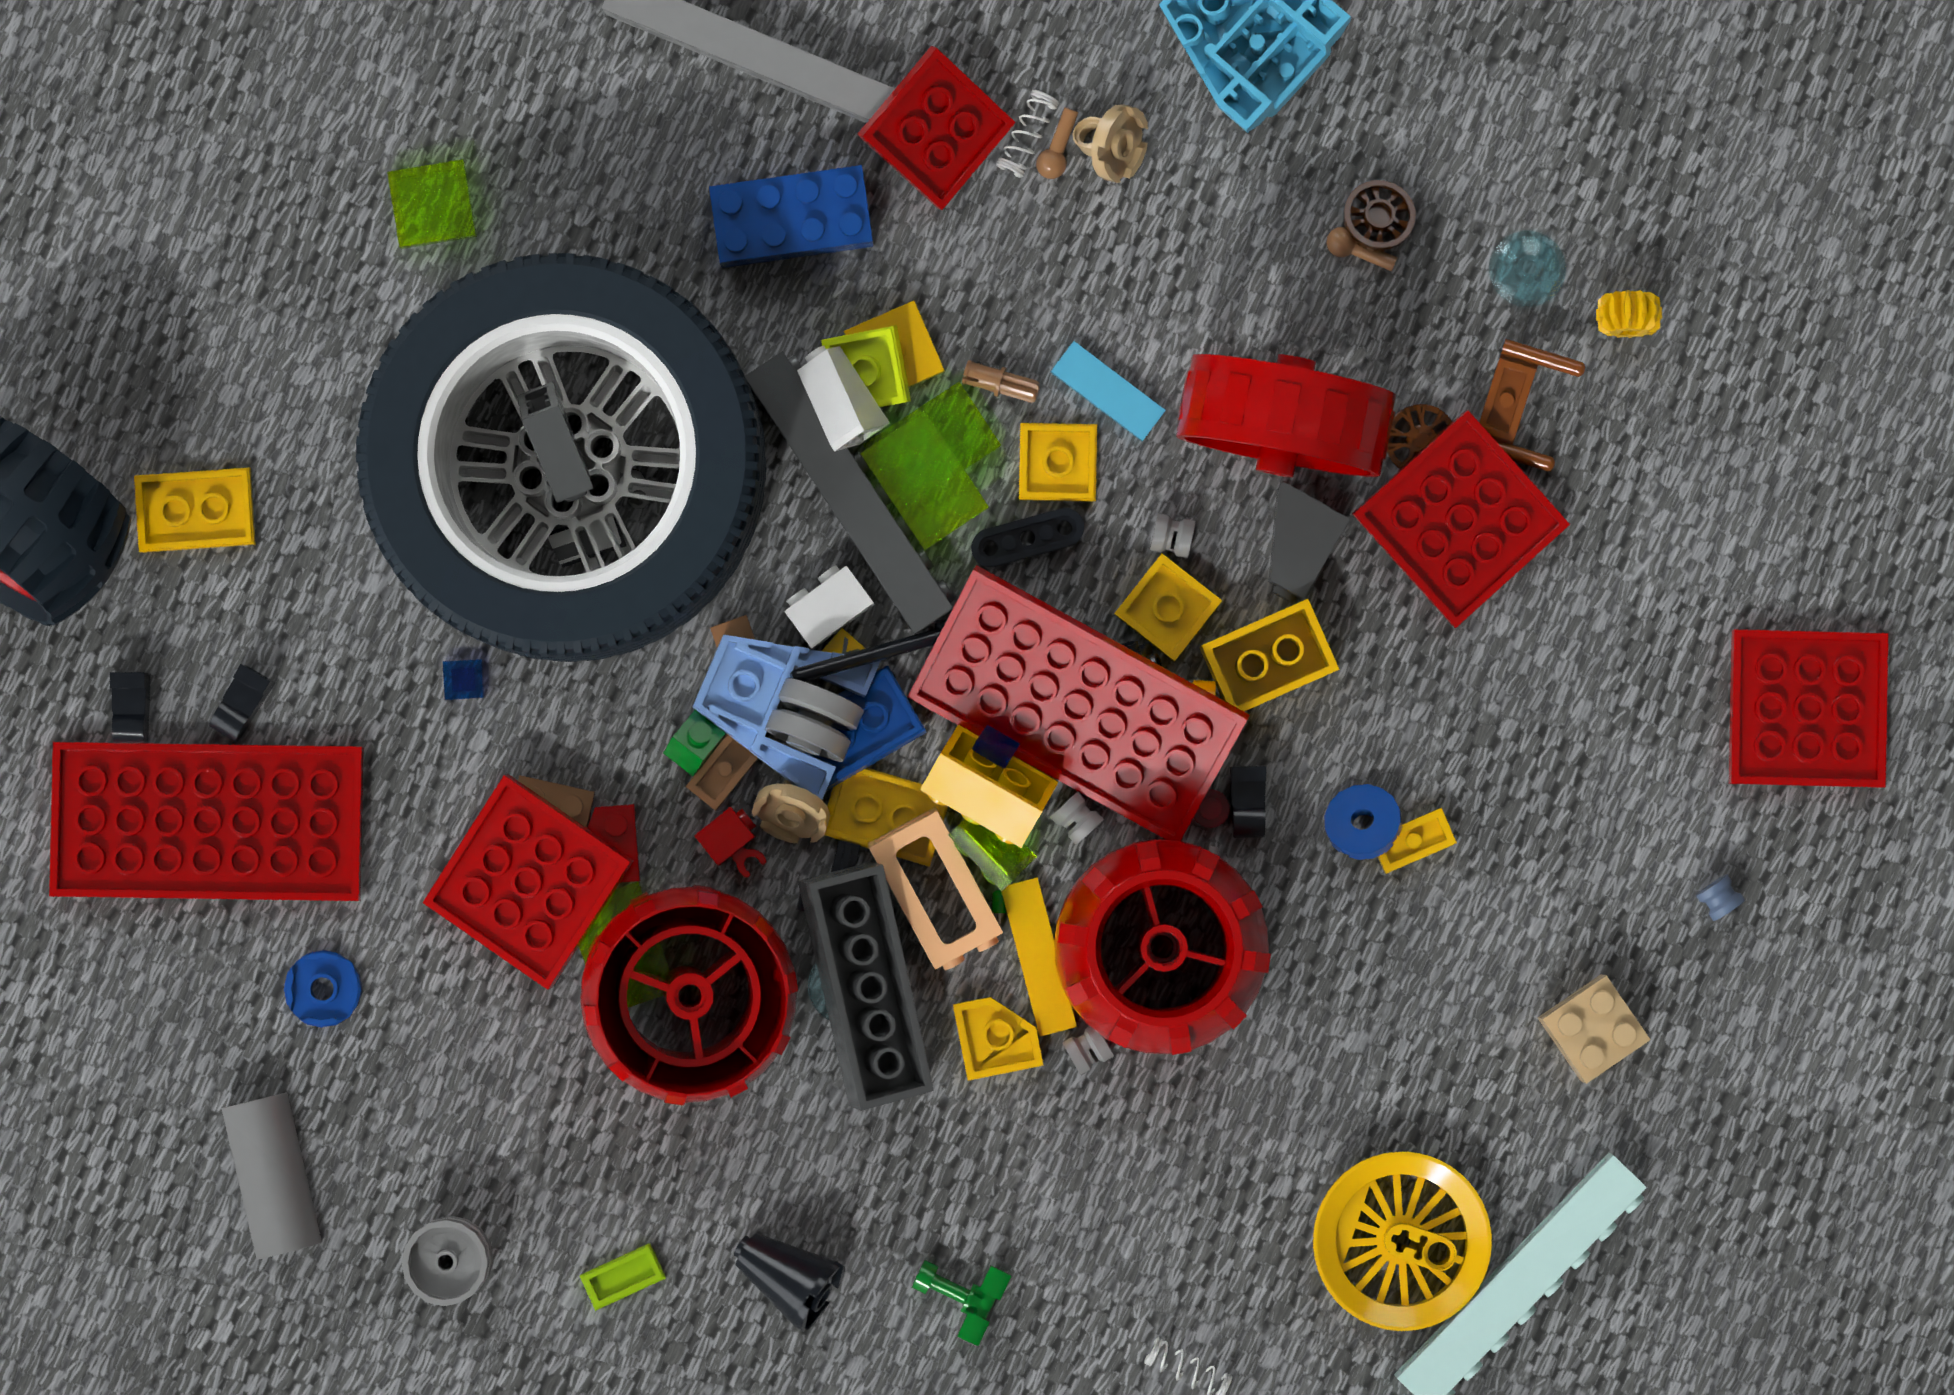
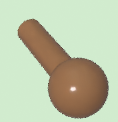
M1064 107L1049 149L1042 151L1037 157L1036 168L1041 176L1047 179H1055L1064 173L1067 162L1063 153L1079 112Z
M1346 227L1334 228L1327 236V248L1336 257H1347L1351 254L1389 271L1393 270L1398 258L1386 252H1376L1373 249H1365L1363 246L1357 245V242L1351 237Z

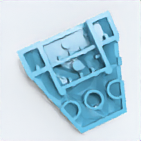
M1163 0L1159 4L1218 108L1247 133L1259 126L1266 117H1273L1329 57L1331 47L1342 36L1351 21V16L1332 0Z

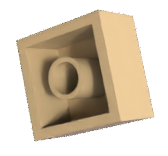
M1600 974L1538 1017V1020L1577 1077L1586 1084L1651 1040L1607 975Z

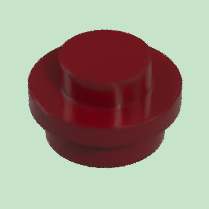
M1209 789L1194 816V820L1207 828L1223 824L1230 812V805L1226 796L1218 790Z

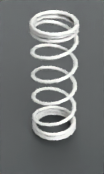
M1032 90L1030 95L1033 99L1027 100L1028 107L1031 110L1034 109L1030 105V101L1047 104L1050 109L1054 110L1059 105L1058 100L1039 90ZM1028 114L1019 116L1020 122L1024 126L1027 125L1022 120V117L1034 118L1046 123H1050V120L1046 117L1040 118ZM1015 130L1011 132L1012 137L1015 139V141L1018 142L1019 140L1015 137L1014 133H1023L1040 139L1042 138V136L1036 132L1030 133L1022 130ZM1016 146L1004 147V152L1008 157L1011 156L1006 151L1007 148L1017 149L1030 154H1035L1034 151L1030 148L1024 149ZM999 158L996 163L1000 169L1005 170L1007 168L1015 172L1014 175L1019 178L1023 177V174H1025L1023 170L1027 169L1023 164L1019 163L1018 165L1004 158Z
M1157 1337L1151 1353L1145 1358L1144 1364L1149 1365V1367L1152 1366L1161 1346L1166 1344L1160 1372H1163L1168 1364L1164 1366L1168 1352V1342ZM1180 1349L1175 1352V1355L1182 1352L1180 1364L1176 1374V1381H1178L1183 1376V1372L1180 1373L1184 1359L1183 1349ZM1198 1357L1190 1361L1191 1364L1195 1360H1197V1367L1191 1385L1192 1389H1194L1199 1383V1380L1196 1381L1200 1366V1361ZM1210 1366L1206 1369L1207 1372L1211 1368H1213L1212 1378L1207 1395H1212L1215 1391V1388L1212 1389V1385L1215 1378L1214 1366ZM1224 1373L1221 1377L1223 1383L1215 1395L1226 1394L1233 1378L1232 1375Z

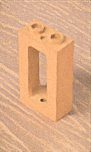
M936 807L868 843V847L876 862L883 864L886 880L935 970L943 966L944 970H949L965 960L963 954L975 948L981 952L999 942L997 936L1003 933L1002 928ZM925 836L932 841L976 922V927L973 931L951 943H944L940 939L896 858V853L900 848L920 837Z

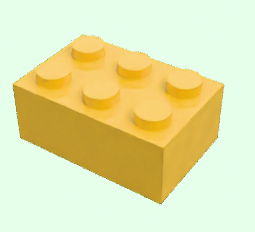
M1309 599L1199 647L1222 700L1244 712L1340 670Z
M958 725L938 756L920 790L926 793L936 804L947 805L961 813L962 817L969 823L982 825L994 832L1001 841L1007 844H1015L1022 848L1055 790L1058 781Z

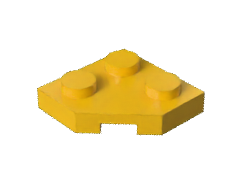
M992 997L953 1004L968 1081L1044 1066L1037 1030L1034 1025Z

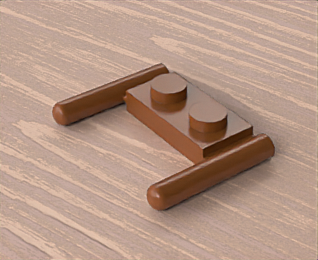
M1505 339L1479 423L1513 461L1544 471H1551L1555 466L1553 457L1513 445L1538 365L1580 377L1585 372V364L1581 361Z

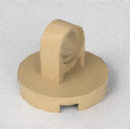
M1124 104L1115 105L1106 111L1102 118L1087 117L1078 122L1073 130V140L1084 154L1092 157L1093 168L1099 177L1107 181L1120 183L1121 178L1130 179L1134 176L1142 164L1148 144L1142 142V128L1148 129V122L1144 113L1136 107ZM1096 129L1093 142L1084 143L1087 133Z
M786 779L782 784H772L761 789L757 794L752 809L753 817L757 815L762 820L760 827L765 832L777 839L797 844L799 838L811 837L810 843L817 842L822 838L831 816L827 805L817 795L807 789L792 785Z

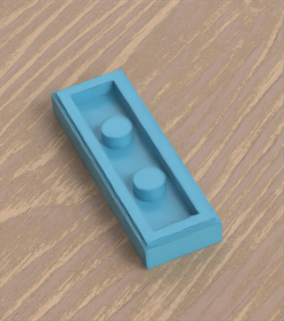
M1073 341L1050 372L1140 441L1146 438L1166 411L1075 341Z

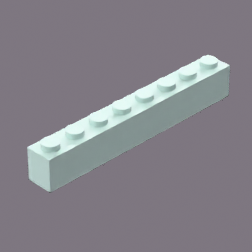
M1608 1152L1489 1275L1471 1300L1456 1314L1448 1318L1394 1374L1395 1377L1413 1395H1455L1456 1392L1453 1390L1455 1385L1462 1378L1466 1381L1470 1380L1481 1369L1483 1364L1480 1360L1489 1350L1493 1353L1497 1352L1508 1341L1510 1336L1507 1332L1516 1322L1522 1325L1535 1313L1537 1308L1534 1304L1542 1295L1551 1296L1564 1282L1560 1277L1570 1267L1577 1269L1589 1257L1591 1253L1587 1249L1597 1239L1602 1242L1613 1233L1617 1227L1614 1221L1624 1211L1629 1214L1644 1200V1196L1641 1193L1647 1187L1613 1154Z

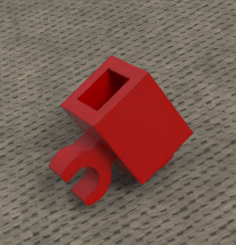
M729 807L694 835L718 866H721L732 857L737 864L739 872L746 878L751 876V873L745 867L747 858L753 856L762 865L767 863L766 857L762 852L744 847L756 838L751 831L756 827V824L743 808L736 812L733 807Z

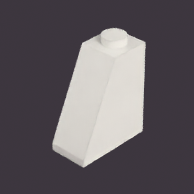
M823 345L805 357L807 364L798 369L797 372L834 452L860 445L890 424L840 346L826 349Z

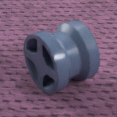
M1728 874L1719 877L1695 895L1699 902L1706 903L1710 909L1709 916L1713 921L1725 916L1745 901L1743 895L1735 892L1732 888V880Z

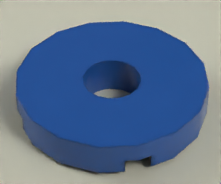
M1370 784L1353 785L1340 791L1329 802L1324 815L1325 831L1332 846L1337 851H1341L1350 858L1357 860L1373 859L1386 853L1393 846V842L1402 830L1401 811L1394 797L1383 788ZM1361 815H1369L1374 819L1373 824L1369 828L1362 830L1355 828L1353 822Z
M322 950L308 953L296 961L287 973L284 992L286 1003L295 1016L307 1025L322 1028L338 1025L352 1015L359 1005L362 985L360 974L350 960L340 953ZM318 978H327L333 984V994L327 1000H320L313 994L312 986Z

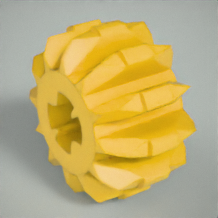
M1641 290L1615 291L1614 293L1604 294L1598 300V309H1596L1598 330L1607 336H1616L1617 338L1644 337L1645 335H1652L1660 329L1662 307H1660V298L1652 292H1642Z

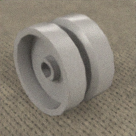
M786 678L779 693V699L782 704L793 711L785 709L772 710L765 730L804 752L843 762L850 747V741L847 736L836 729L844 731L857 730L864 710L857 704L833 692L804 681Z
M456 1216L436 1218L417 1230L406 1244L402 1258L404 1279L412 1292L427 1303L440 1306L459 1304L474 1295L490 1276L493 1263L491 1243L483 1230L470 1220ZM442 1255L451 1256L453 1266L450 1265L444 1268L440 1263L444 1259Z

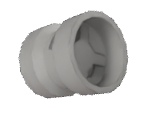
M1158 513L1150 550L1160 553L1169 550L1173 551L1178 557L1188 558L1196 521L1185 518L1181 521L1172 520L1167 514ZM1174 531H1177L1176 539L1173 541Z
M1078 791L1050 817L1058 826L1066 828L1068 837L1075 845L1080 843L1104 820L1097 811H1090L1085 805V799Z
M1090 1026L1085 1028L1083 1035L1077 1038L1071 1036L1062 1042L1080 1075L1090 1071L1094 1063L1098 1061L1106 1062L1114 1057L1104 1037Z

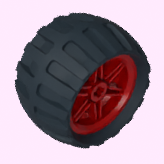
M0 416V603L30 620H35L45 626H54L79 611L107 582L124 550L129 535L131 517L126 513V508L110 493V490L90 475L81 465L71 460L49 442L29 432L26 428L7 421Z

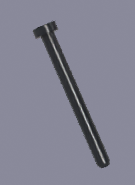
M947 620L936 622L935 629L795 668L790 672V678L806 682L933 646Z

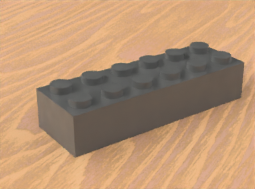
M868 862L798 880L849 1106L862 1111L934 1091L883 864Z

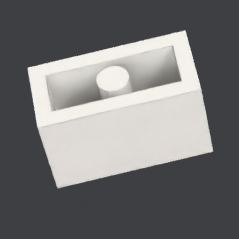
M837 565L831 567L817 578L821 583L811 592L803 588L786 601L790 607L784 612L812 650L875 605L847 566L839 570Z

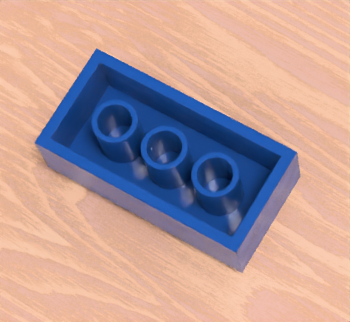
M862 165L709 186L719 262L722 268L874 247Z

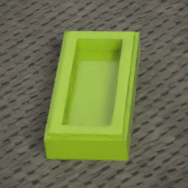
M651 1243L579 1275L595 1311L666 1279Z

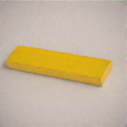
M1038 877L1000 887L1039 1036L1077 1027L1072 1006L1061 986L1057 972L1054 938Z

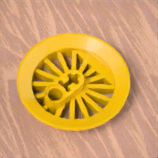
M1389 1152L1375 1155L1357 1163L1344 1172L1334 1182L1322 1200L1313 1231V1251L1316 1266L1324 1285L1335 1301L1357 1319L1378 1328L1394 1331H1411L1431 1327L1445 1321L1461 1310L1471 1300L1483 1282L1492 1249V1234L1488 1214L1480 1196L1471 1183L1445 1162L1432 1156L1415 1152ZM1400 1174L1414 1175L1417 1178L1405 1214L1403 1215ZM1392 1175L1395 1216H1393L1376 1179ZM1425 1179L1438 1185L1440 1188L1415 1217L1412 1218ZM1369 1187H1371L1387 1220L1381 1218L1364 1203ZM1447 1193L1457 1207L1420 1225ZM1361 1211L1380 1227L1377 1228L1359 1222ZM1459 1215L1462 1217L1464 1231L1444 1233L1428 1231ZM1355 1228L1376 1235V1237L1352 1238ZM1402 1230H1406V1236L1411 1240L1410 1244L1402 1245L1400 1250H1396L1397 1244L1391 1240L1393 1234L1400 1235ZM1451 1240H1465L1463 1256L1457 1255L1456 1247ZM1436 1242H1442L1447 1246V1255L1441 1262H1432L1428 1258V1249ZM1377 1245L1344 1262L1349 1247ZM1381 1254L1355 1285L1346 1277L1344 1272ZM1389 1261L1376 1300L1362 1293L1361 1291L1384 1264ZM1455 1262L1460 1264L1452 1278L1443 1272L1452 1267ZM1398 1264L1401 1304L1385 1303L1384 1301L1396 1265ZM1406 1264H1409L1426 1299L1409 1303ZM1418 1265L1428 1268L1446 1285L1436 1294L1432 1295Z

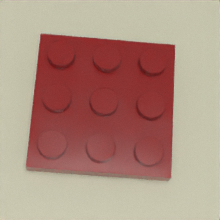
M931 46L857 135L936 208L943 210L1016 122L938 48Z

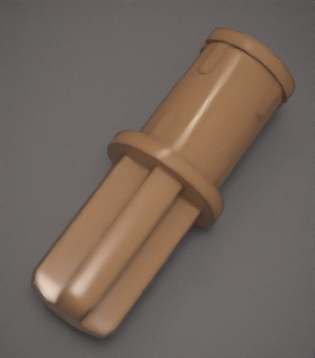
M968 360L963 374L965 377L962 378V384L994 392L996 397L1003 394L1031 403L1035 402L1040 390V383L1036 380L1006 372V367H1002L1000 370L975 363L971 360Z

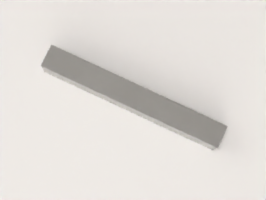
M605 0L602 5V9L607 16L864 123L869 121L895 90L893 87L684 0Z

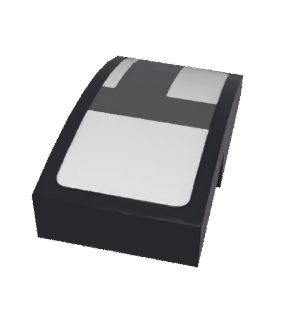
M613 516L609 517L608 523L620 547H626L622 530L616 518ZM600 521L591 523L590 530L600 555L615 551ZM568 526L553 530L548 536V540L562 567L582 562ZM581 530L579 537L589 558L596 557L586 531Z

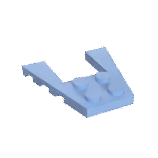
M723 635L692 707L790 783L807 789L822 800L836 767L765 737L767 732L765 727L772 710L777 709L780 702L779 693L785 679L790 678V672L794 667L799 668L845 654ZM880 661L820 677V679L865 697Z

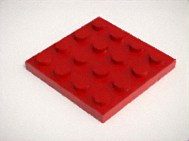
M1465 410L1352 513L1454 628H1457L1570 525L1469 410Z
M1732 630L1729 784L1886 788L1888 633Z
M506 774L498 783L422 903L549 990L556 983L634 860L524 784Z

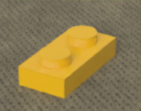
M1436 809L1402 824L1400 835L1393 842V846L1386 853L1377 856L1385 874L1457 844L1443 809Z

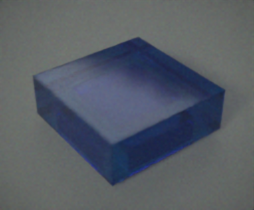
M482 659L443 661L445 700L484 698Z
M987 724L972 749L998 766L1006 768L1020 743Z

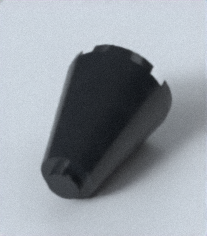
M755 1233L751 1238L745 1236L739 1242L734 1252V1256L737 1257L736 1266L796 1328L803 1332L804 1328L810 1329L824 1313L830 1303L826 1300L831 1293L832 1285L838 1289L845 1274V1266L838 1261Z

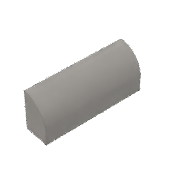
M287 1092L221 1108L256 1259L268 1258L322 1243Z

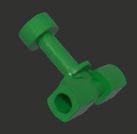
M924 1260L911 1288L923 1294H926L928 1289L931 1288L962 1303L960 1311L967 1315L957 1337L979 1346L990 1323L987 1317L996 1299L1001 1300L1012 1276L990 1265L981 1286L973 1283L969 1290L936 1274L939 1266Z

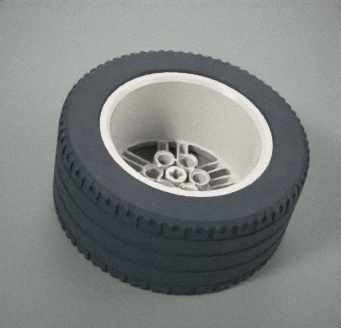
M549 253L546 256L533 254L515 257L513 261L509 262L506 260L482 267V271L475 274L471 272L459 280L450 284L451 287L446 291L440 290L430 300H427L422 305L424 308L418 314L414 312L410 319L398 330L400 334L395 340L392 339L379 360L381 364L378 370L375 369L366 390V394H368L366 402L362 403L358 422L360 431L356 439V463H358L359 469L357 471L360 497L363 498L366 519L371 532L373 531L375 541L381 553L402 584L433 614L460 632L509 653L533 659L560 662L590 661L629 653L666 637L674 632L675 629L694 618L725 586V583L739 566L744 557L745 550L752 540L763 504L766 482L764 432L754 395L735 355L715 326L689 300L655 277L648 276L636 268L619 262L614 263L608 259L589 255L576 256V254ZM556 352H584L599 355L609 360L608 367L581 405L571 404L568 400L553 361V354ZM527 360L533 362L542 385L553 381L566 416L576 415L581 418L582 427L574 436L591 480L597 476H604L609 481V489L604 495L593 496L588 490L587 494L575 500L572 507L566 512H558L554 508L553 501L555 497L535 451L530 450L527 446L528 434L524 424L517 433L470 427L465 424V419L473 404L495 379L503 381L521 418L517 395L529 390L518 369V365ZM627 372H635L641 378L640 383L614 415H606L603 412V407ZM654 396L661 397L674 419L680 441V447L677 449L630 446L626 444L623 438L624 432ZM600 438H609L613 442V451L605 458L596 457L593 452V446ZM463 445L504 451L507 454V459L503 464L459 461L456 457L457 448ZM633 466L679 469L677 483L671 484L633 478L631 469ZM530 469H538L542 474V482L535 489H526L523 486V475ZM461 481L505 483L512 485L514 489V497L483 534L476 531L465 512L458 490V483ZM636 490H641L645 492L646 495L636 494L633 492ZM622 496L669 503L666 512L654 530L642 543L635 547L616 509V505ZM524 514H531L535 518L534 524L511 558H504L497 551L499 546ZM613 516L616 518L622 530L626 547H620L608 523L609 517ZM595 521L602 523L619 560L608 566L604 565L590 530V524ZM556 525L568 526L586 573L570 576H544L531 572L529 565ZM581 530L586 531L596 557L589 558L579 537Z

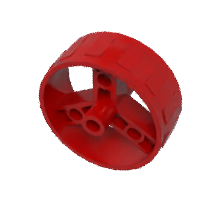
M1194 354L1191 357L1189 371L1186 373L1177 418L1179 423L1176 437L1202 447L1257 459L1255 470L1272 475L1293 478L1295 467L1345 475L1378 477L1381 474L1383 460L1386 459L1395 413L1393 408L1396 394L1369 383L1315 371L1316 361L1297 356L1278 354L1277 362L1273 363L1233 356Z

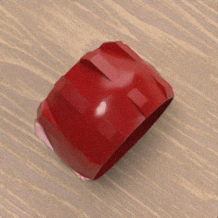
M1152 839L1111 851L1092 864L1078 878L1065 898L1057 920L1054 938L1055 964L1061 986L1070 1004L1085 1023L1105 1039L1121 1047L1143 1053L1176 1055L1192 1052L1195 1048L1213 1042L1230 1029L1234 1030L1247 1017L1246 1013L1260 991L1265 974L1269 972L1271 958L1268 944V928L1262 911L1263 906L1255 891L1252 890L1250 885L1233 866L1217 854L1201 846L1178 840ZM1150 886H1177L1192 892L1203 900L1215 915L1221 929L1223 940L1222 958L1189 950L1187 940L1180 930L1172 925L1160 923ZM1141 889L1151 924L1139 937L1138 951L1142 961L1114 987L1105 972L1101 958L1102 933L1107 919L1114 908L1124 898ZM1161 935L1167 936L1173 945L1171 953L1164 958L1154 956L1150 948L1153 939ZM1186 957L1220 965L1215 978L1206 990L1195 999L1172 1008L1145 1007L1130 1001L1122 995L1149 967L1162 972L1175 970L1182 965Z
M693 884L692 887L670 888L652 894L645 892L630 900L631 904L616 915L600 935L596 934L588 949L589 954L581 981L580 1003L583 1022L593 1047L605 1065L622 1082L624 1081L639 1092L664 1100V1103L684 1106L687 1102H705L727 1095L732 1098L747 1090V1085L761 1075L778 1054H783L791 1038L789 1034L796 1012L798 985L796 972L794 971V966L785 943L773 925L759 911L741 899L714 890L712 887ZM675 935H706L723 942L731 948L728 953L703 973L692 966H679L672 969L664 979L635 968V965L647 950L656 943ZM741 961L748 981V998L744 1013L737 1026L728 1036L717 1044L702 1049L697 1018L705 1015L713 1003L711 984ZM630 978L662 990L670 1010L676 1016L688 1020L693 1051L679 1052L660 1047L648 1040L636 1028L630 1018L627 1006V989ZM688 984L697 986L700 991L699 998L691 1004H682L678 999L680 989Z

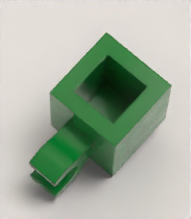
M694 710L672 736L663 754L691 776H694L718 747L726 733L698 711Z

